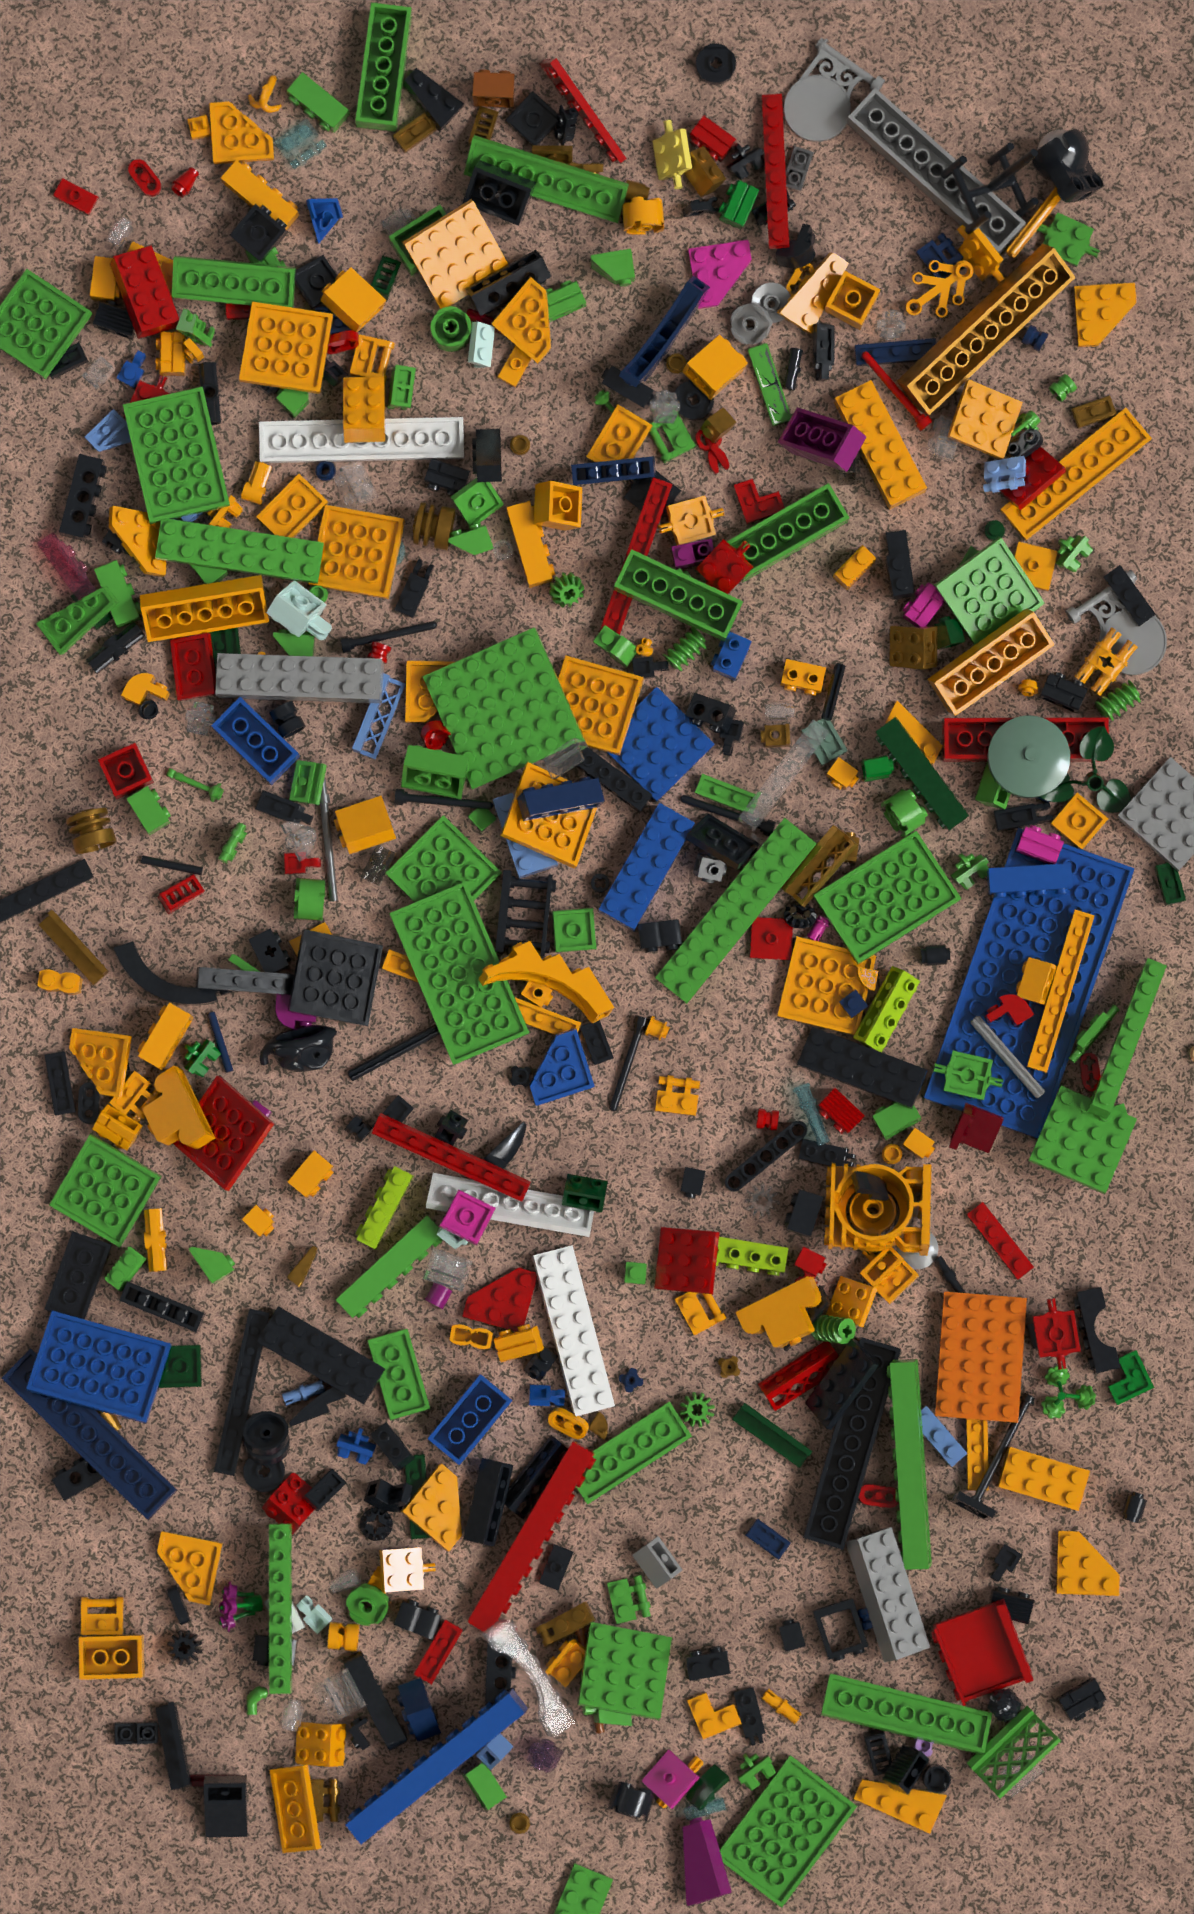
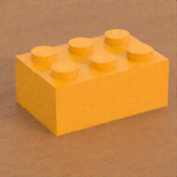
M384 377L343 378V431L345 443L385 442Z
M170 1002L168 1006L164 1005L158 1014L160 1016L158 1023L152 1024L148 1031V1034H150L146 1042L142 1041L137 1050L139 1058L161 1071L166 1067L194 1019L192 1015Z
M144 1634L79 1637V1680L143 1678L145 1676Z

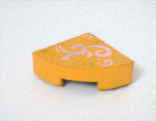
M858 967V977L861 983L867 989L875 991L878 970Z

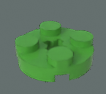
M362 1583L351 1591L346 1601V1607H348L349 1615L355 1622L364 1626H370V1624H378L384 1619L388 1611L389 1598L379 1588ZM363 1602H369L372 1607L366 1609Z

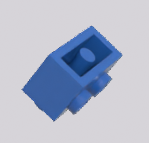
M729 632L725 642L720 641L719 647H722L720 654L715 653L711 662V665L714 666L713 672L735 681L752 641Z

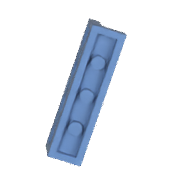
M383 673L382 699L384 694L387 699L382 700V703L388 701L391 711L381 716L379 711L380 703H370L352 747L354 752L376 760L405 688V683L392 679L390 675ZM389 682L400 686L398 693L392 697H389L386 691ZM388 717L386 723H384L383 719ZM381 720L384 726L383 731L374 735L371 726L373 723ZM369 731H370V733H371L372 736L369 737V738H367V736H368V734H369ZM380 736L379 741L377 743L376 737ZM374 739L376 744L373 754L362 750L365 742Z

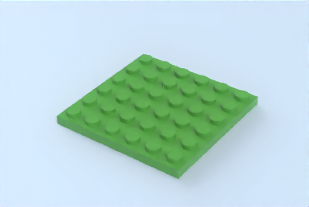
M536 627L423 676L441 720L451 734L448 736L456 754L469 757L466 776L472 789L523 768L527 762L534 763L585 740Z

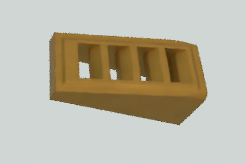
M479 106L468 145L471 146L474 135L491 140L499 111ZM482 113H485L488 115H492L493 118L489 119L482 117L481 115ZM484 121L487 123H491V125L486 126L483 124H479V122ZM481 128L488 130V133L477 131V129Z
M315 1246L309 1249L288 1274L287 1278L299 1288L302 1286L317 1254L318 1248Z

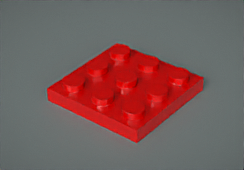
M661 1227L654 1289L713 1294L720 1232Z

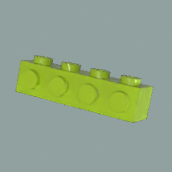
M892 966L853 1038L868 1048L882 1052L891 1034L897 1027L903 1012L906 1010L910 999L916 992L920 980L906 971Z
M394 1166L393 1170L388 1169L384 1180H386L384 1187H379L374 1196L377 1199L374 1207L369 1206L365 1217H367L365 1224H360L355 1233L358 1236L357 1241L376 1250L414 1177L413 1175Z
M719 1237L716 1266L719 1263L727 1264L726 1268L739 1270V1266L747 1267L749 1272L759 1273V1270L762 1269L768 1270V1275L780 1276V1272L785 1273L788 1248Z

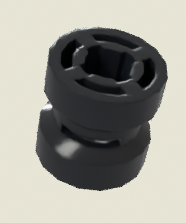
M357 1114L344 1130L348 1134H353L355 1140L361 1143L373 1128L369 1124H365Z

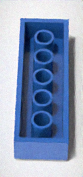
M659 803L598 912L634 932L683 847L687 833L695 826V822Z

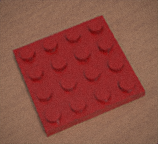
M216 1076L199 1101L215 1139L199 1149L189 1147L181 1143L180 1140L173 1144L220 1187L229 1191L275 1123L224 1078Z

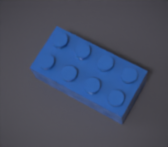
M241 697L211 725L213 730L271 786L300 757L299 753Z
M480 1374L427 1439L460 1465L513 1400Z

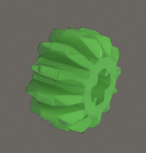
M562 572L560 578L555 576L556 582L550 583L552 589L549 590V594L554 603L559 604L561 607H564L566 604L568 607H571L573 602L578 603V598L583 597L582 591L584 586L581 583V579L574 576L571 572L568 575Z
M695 1392L692 1393V1401L688 1396H685V1400L689 1404H680L681 1407L687 1408L685 1411H680V1415L688 1414L683 1421L687 1422L691 1418V1427L695 1425V1420H698L699 1427H702L701 1419L709 1424L710 1421L705 1416L714 1417V1413L708 1412V1409L715 1408L714 1405H706L711 1401V1398L708 1397L705 1401H702L704 1393H701L699 1399H697ZM694 1404L697 1406L700 1404L703 1407L701 1415L698 1416L696 1414L695 1416L692 1414L694 1410L692 1406Z

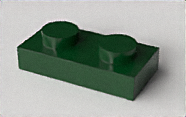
M1169 863L1156 865L1154 868L1164 905L1169 906L1185 902L1186 898L1179 872Z

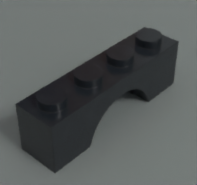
M1102 1287L1076 1292V1297H1073L1075 1309H1079L1081 1315L1078 1318L1080 1330L1084 1329L1086 1336L1082 1339L1085 1350L1089 1349L1091 1357L1087 1358L1089 1369L1094 1370V1374L1121 1368L1116 1347H1110L1102 1343L1094 1329L1097 1315L1106 1307Z

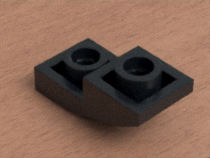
M855 1171L851 1175L856 1193L868 1194L869 1199L888 1201L887 1189L882 1179L859 1171Z
M158 1722L114 1723V1745L158 1743Z

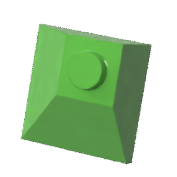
M631 248L591 255V269L614 285L619 284L620 287H625L635 281Z
M196 1247L189 1248V1251L212 1284H216L235 1271L233 1268L235 1262L229 1254L225 1256L221 1252Z

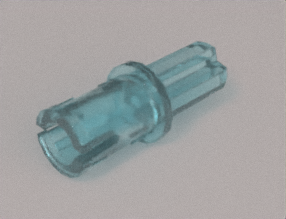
M723 1797L711 1801L701 1811L694 1806L684 1808L685 1818L690 1820L705 1815L708 1817L709 1814L725 1811L726 1807Z

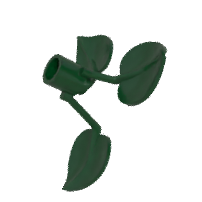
M1099 726L1087 732L1079 746L1081 756L1084 759H1091L1092 772L1086 774L1084 781L1070 780V776L1067 773L1063 781L1053 791L1040 796L1041 798L1051 802L1067 801L1074 795V788L1071 784H1078L1082 786L1087 785L1092 791L1100 790L1097 793L1096 800L1098 806L1105 812H1121L1131 801L1130 793L1127 786L1121 780L1110 779L1104 786L1102 777L1097 773L1095 759L1100 762L1106 761L1112 756L1114 751V742L1104 726Z

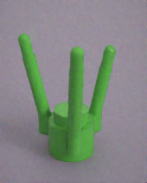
M1031 410L1026 414L1022 413L1016 421V424L1019 422L1020 426L1011 433V436H1015L1022 429L1025 431L1032 428L1038 430L1037 425L1041 422L1040 418Z

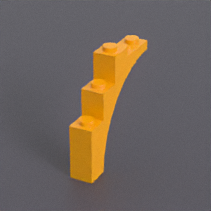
M531 941L524 944L519 942L514 945L508 957L502 959L495 966L493 964L486 966L478 979L482 986L504 980H525L542 984L571 1000L585 1014L591 1024L609 1016L614 1009L613 1004L589 967L582 970L578 968L571 972L560 954L553 957L549 955L541 959Z

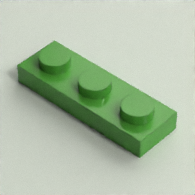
M705 774L701 775L695 791L697 795L751 816L759 799V795Z

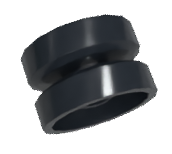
M261 1411L247 1419L243 1427L244 1447L247 1456L254 1463L260 1465H273L283 1460L290 1450L289 1428L286 1420L281 1415L272 1411Z

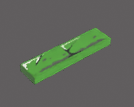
M768 344L748 349L772 426L789 422L791 414Z

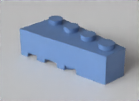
M513 793L493 799L502 829L514 798ZM506 839L519 879L558 866L556 860Z

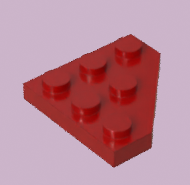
M517 1268L468 1296L462 1317L518 1331L519 1326L525 1325L537 1281L536 1272Z

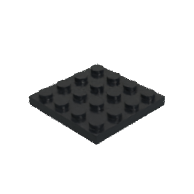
M303 929L288 1011L368 1026L383 945Z

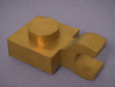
M569 163L570 166L596 174L603 172V163Z

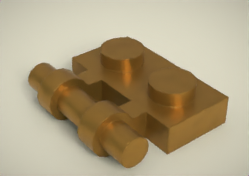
M310 1779L317 1822L324 1821V1813H330V1822H338V1813H340V1806H338V1794H340L338 1779H330V1787H324V1779ZM324 1794H330V1806H324Z

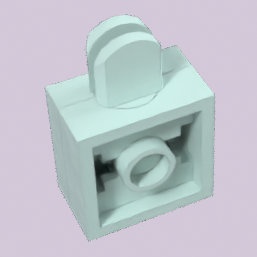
M295 580L276 595L266 612L274 621L279 622L297 637L308 631L317 639L325 640L332 629L331 624L320 617L327 604Z

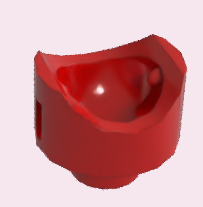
M437 720L426 723L420 734L427 749L440 750L449 739L448 735H451L443 722Z

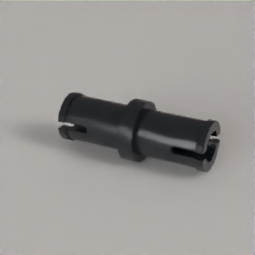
M790 348L788 365H785L786 375L783 389L793 391L796 389L797 376L801 371L799 366L803 353L802 349Z

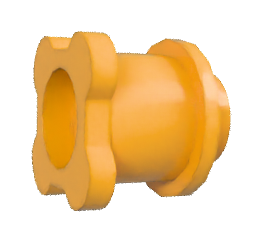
M652 1016L645 1035H652L659 1038L658 1040L660 1041L661 1038L666 1039L670 1027L666 1026L667 1021L664 1023Z

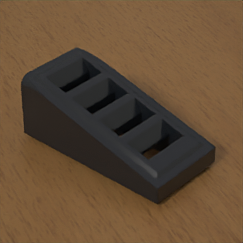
M879 1729L864 1732L863 1735L874 1775L884 1774L892 1763L885 1732ZM884 1745V1748L872 1751V1747ZM886 1753V1756L874 1759V1756ZM888 1761V1765L882 1766L886 1768L877 1770L876 1764Z

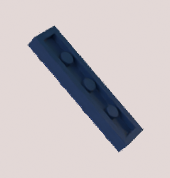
M936 338L855 345L856 367L869 366L861 356L864 351H867L879 365L917 362L936 344Z

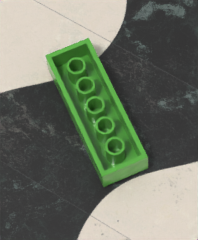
M371 2L355 120L356 127L397 132L412 20L411 7Z
M828 483L728 540L727 542L735 548H738L743 541H747L745 546L748 543L750 544V548L743 555L753 568L741 580L742 583L848 523L849 516Z
M632 549L613 590L724 642L743 604V601Z

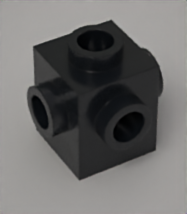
M450 1110L447 1116L442 1115L437 1123L439 1129L435 1138L453 1146L458 1138L462 1140L468 1130L465 1128L468 1119Z

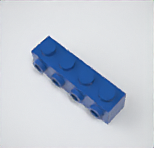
M1071 863L988 868L987 870L988 895H994V898H1005L1006 894H1014V897H1024L1030 892H1035V896L1047 895V891H1055V894H1067L1068 890L1073 888Z

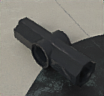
M203 362L198 364L200 387H203L204 394L207 390L215 391L213 397H205L213 426L221 424L216 362Z
M133 622L118 635L115 634L103 643V647L88 657L86 661L99 674L112 662L120 660L119 657L121 655H126L132 646L145 637V634Z

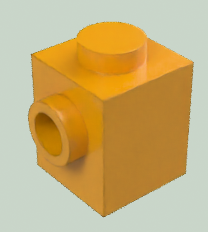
M838 757L826 776L832 780L831 784L839 790L842 788L846 790L848 786L853 788L859 779L856 775L859 771Z
M255 1205L242 1219L259 1237L263 1235L267 1237L274 1230L272 1226L275 1223L272 1220L274 1215L267 1208L262 1210L258 1205Z

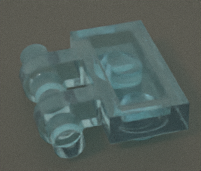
M307 118L274 141V144L285 159L292 155L296 158L290 162L294 170L300 165L304 166L308 159L314 155L318 156L322 153L321 150L327 147L323 140L317 144L313 141L319 134ZM308 144L310 149L301 154L299 150Z

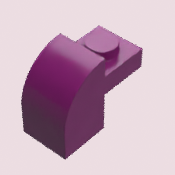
M277 994L276 1015L285 1027L295 1029L296 1022H299V1026H309L312 1023H317L316 1016L288 1011L290 995Z

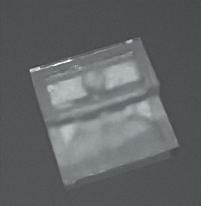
M348 1668L312 1686L330 1723H334L366 1706Z

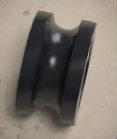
M604 874L593 876L591 879L592 889L598 893L605 892L609 887L607 876ZM603 878L606 881L604 882L606 884L605 887L602 888L600 886L596 888L595 879L601 880Z

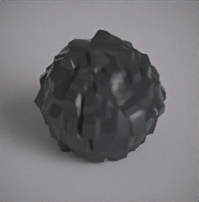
M1012 1689L995 1690L990 1696L987 1709L999 1721L1006 1722L1017 1716V1712L1020 1711L1022 1704Z

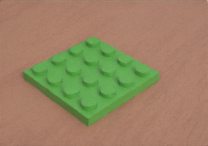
M26 269L0 305V349L46 379L93 313Z
M1001 537L995 539L934 584L974 645L1027 608L1034 612L1045 604Z
M443 815L385 874L413 902H417L465 881L475 901L502 872Z
M1060 1086L1028 1161L1105 1195L1137 1119L1114 1108L1107 1119L1088 1112L1091 1098Z
M90 1134L49 1206L120 1248L162 1176L93 1134Z
M591 1622L588 1629L577 1705L660 1720L672 1637Z

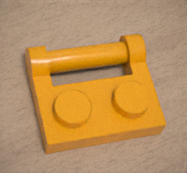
M359 334V346L355 349L350 375L357 377H384V382L386 383L387 376L385 374L391 350H394L395 343ZM379 346L383 348L378 373H374L372 368L377 347Z
M687 1292L675 1299L694 1336L727 1318L719 1309L712 1294H703L715 1317L711 1320L708 1319L696 1296L698 1293Z
M81 1597V1635H123L124 1597H117V1599H88V1597ZM88 1607H117L116 1613L88 1614Z

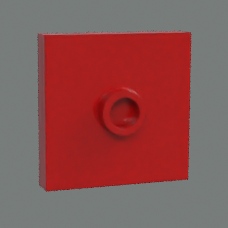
M757 917L752 923L750 958L790 961L793 927L789 926L781 918Z

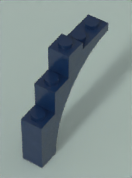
M695 276L687 281L653 334L621 371L619 377L626 384L637 387L642 381L645 382L653 374L662 357L670 350L680 332L690 322L710 286Z

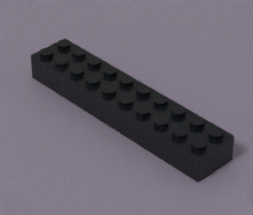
M863 1337L859 1338V1343L879 1366L833 1428L802 1538L844 1550L888 1397V1388L891 1386V1378L887 1377V1366H890L892 1360H898L901 1351L900 1348Z

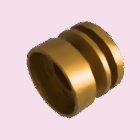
M421 502L413 523V544L419 545L421 536H423V546H427L430 538H433L434 548L448 551L450 545L448 540L450 532L453 530L456 509L442 506L439 514H435L434 504H431L429 512H426L427 504L426 502Z
M107 808L87 809L66 819L67 826H74L69 829V833L80 834V836L72 840L76 854L99 850L98 844L100 849L117 843L113 828L103 829V826L111 822L110 818H102L108 815Z

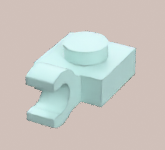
M307 1595L296 1605L306 1615L303 1620L317 1634L333 1619L319 1604L314 1607L313 1601Z

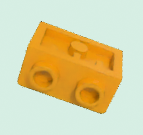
M575 1639L570 1642L566 1640L559 1648L561 1653L557 1658L553 1656L546 1664L548 1669L544 1673L546 1675L551 1674L565 1688L568 1687L583 1668L586 1648Z

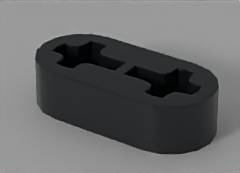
M177 1585L166 1588L180 1625L191 1622Z

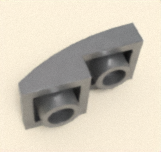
M794 146L786 170L787 187L799 191L802 190L814 152Z

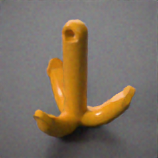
M270 76L267 84L262 87L259 101H256L251 94L248 95V101L252 107L256 109L261 108L268 113L279 111L282 105L269 106L267 104L277 81L276 76Z

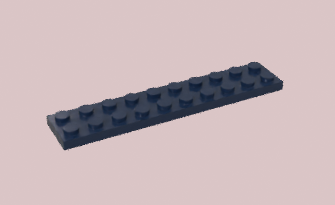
M30 1348L2 1379L149 1521L175 1494L177 1489L94 1409L27 1391L26 1388L37 1354Z

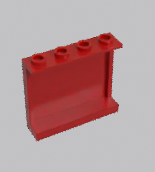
M1004 1599L933 1624L932 1638L935 1644L939 1643L941 1650L938 1651L942 1663L946 1662L948 1666L946 1670L947 1677L950 1682H954L956 1687L953 1689L957 1701L961 1700L963 1706L966 1705V1701L994 1692L995 1690L1025 1681V1683L1034 1681L1033 1673Z

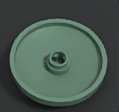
M1019 716L1004 723L993 735L987 753L988 767L996 783L1006 792L1017 797L1036 798L1050 793L1063 781L1070 765V749L1064 734L1052 722L1038 716Z

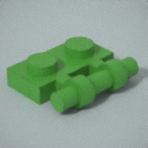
M239 822L235 829L233 828L229 840L222 848L218 858L219 861L227 864L228 861L232 862L238 852L235 848L238 843L242 844L247 836L244 824Z
M641 1575L633 1577L635 1582L633 1586H629L627 1578L607 1583L616 1624L636 1620L635 1611L641 1610L643 1618L651 1616L649 1610L651 1607L650 1601H647L645 1593L647 1588L646 1584L643 1583ZM637 1591L639 1604L633 1605L631 1593Z

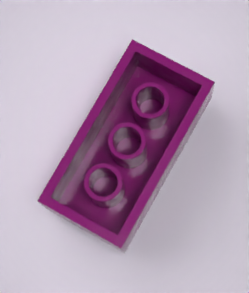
M797 407L778 443L791 454L847 472L866 436L854 425Z

